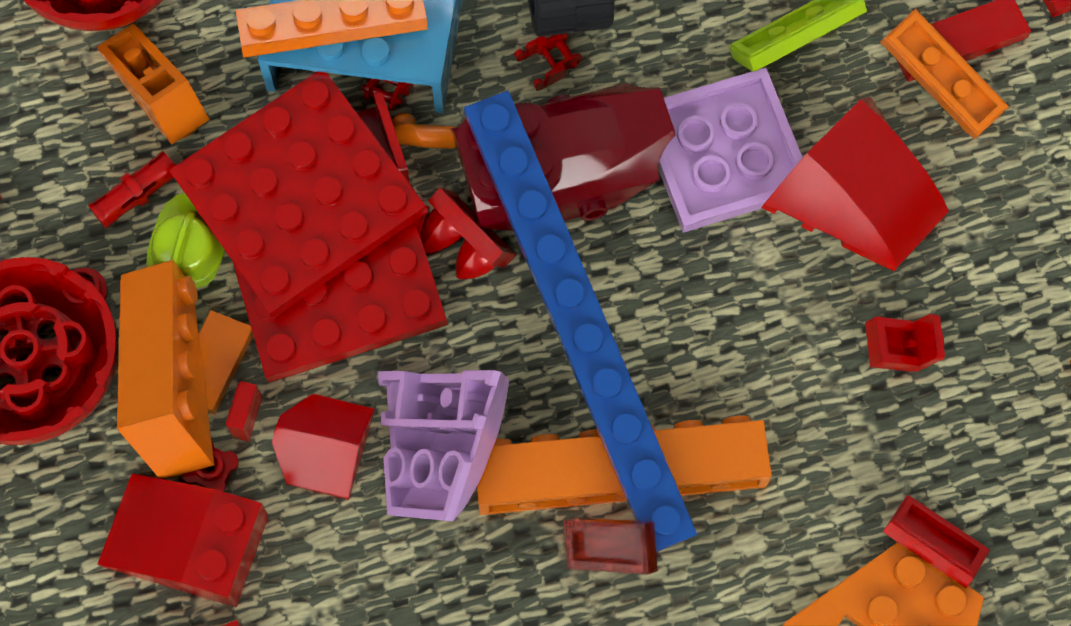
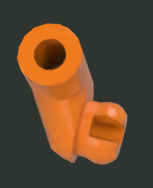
M399 113L392 118L400 145L454 149L456 146L450 129L455 126L416 124L415 117L409 113Z

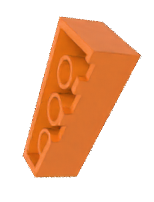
M174 260L122 274L120 280L117 430L159 479H166L214 466L195 303L198 301V293L193 279L190 276H184Z

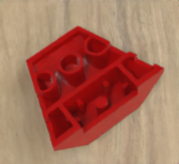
M871 97L860 99L804 155L761 207L773 214L777 210L803 222L801 227L810 232L818 229L841 240L842 247L892 271H895L949 212L941 193L925 168L891 128Z

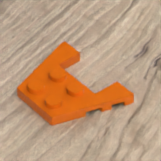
M897 542L787 620L783 626H838L844 617L857 626H977L984 597L969 586L967 588L963 587Z

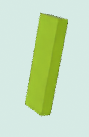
M813 0L733 42L729 46L731 55L736 62L755 72L866 13L865 1Z

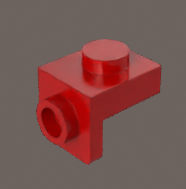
M928 314L916 321L876 316L865 322L870 367L916 372L943 360L945 357L941 320L937 314Z

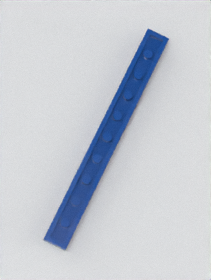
M509 90L465 106L464 115L649 555L695 537L697 535L695 527Z

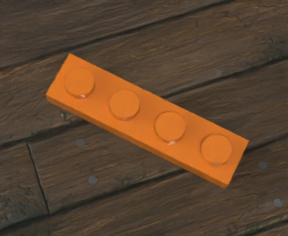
M296 0L235 10L243 58L428 30L423 0Z

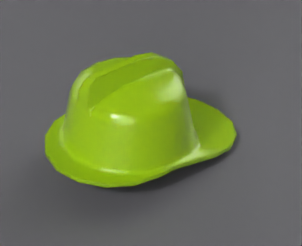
M185 193L178 194L165 203L158 215L147 250L146 264L149 267L174 260L184 276H190L193 279L197 289L208 285L214 279L220 268L225 250Z

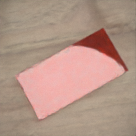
M577 517L564 520L568 569L646 575L658 571L654 521Z

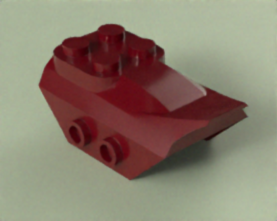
M626 82L572 97L570 95H558L542 105L532 103L515 104L564 221L581 217L584 221L598 219L604 216L608 209L619 206L658 181V163L665 148L676 136L661 88L636 87ZM465 119L460 126L450 129L481 228L513 231L467 119Z

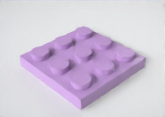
M766 67L755 72L752 71L664 98L676 136L669 142L662 153L658 169L682 233L762 209L761 207L803 158Z

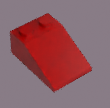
M131 474L97 565L237 608L269 515L262 503L224 491Z

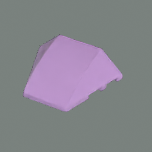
M463 370L462 374H419L408 371H378L379 386L387 387L388 412L384 411L381 413V425L389 426L391 447L383 457L387 515L454 521L465 508L485 470L500 429L507 398L509 378L502 372L495 370Z

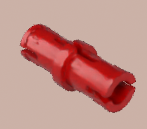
M161 151L156 157L131 175L127 172L119 178L120 183L94 202L88 204V207L106 229L138 204L142 207L148 203L150 195L174 178L169 170L175 164L164 151Z

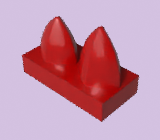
M439 188L428 200L434 209L426 219L421 232V240L425 252L441 251L463 237L465 241L461 245L456 258V277L458 279L480 277L488 273L495 266L505 268L517 256L492 229L480 227L476 213L456 192Z

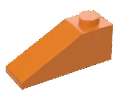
M134 23L97 46L100 54L151 122L171 145L182 138L190 136L198 127L210 120L188 80Z

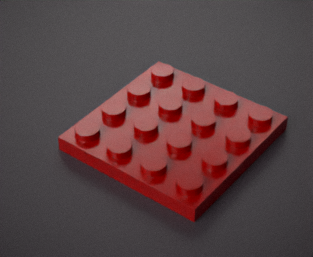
M315 72L169 170L272 318L287 310L428 213L424 202L330 76L325 72Z
M392 153L388 154L389 157H390V158L392 159V161L394 162ZM416 221L275 318L271 317L233 263L265 378L268 382L296 375L449 325Z

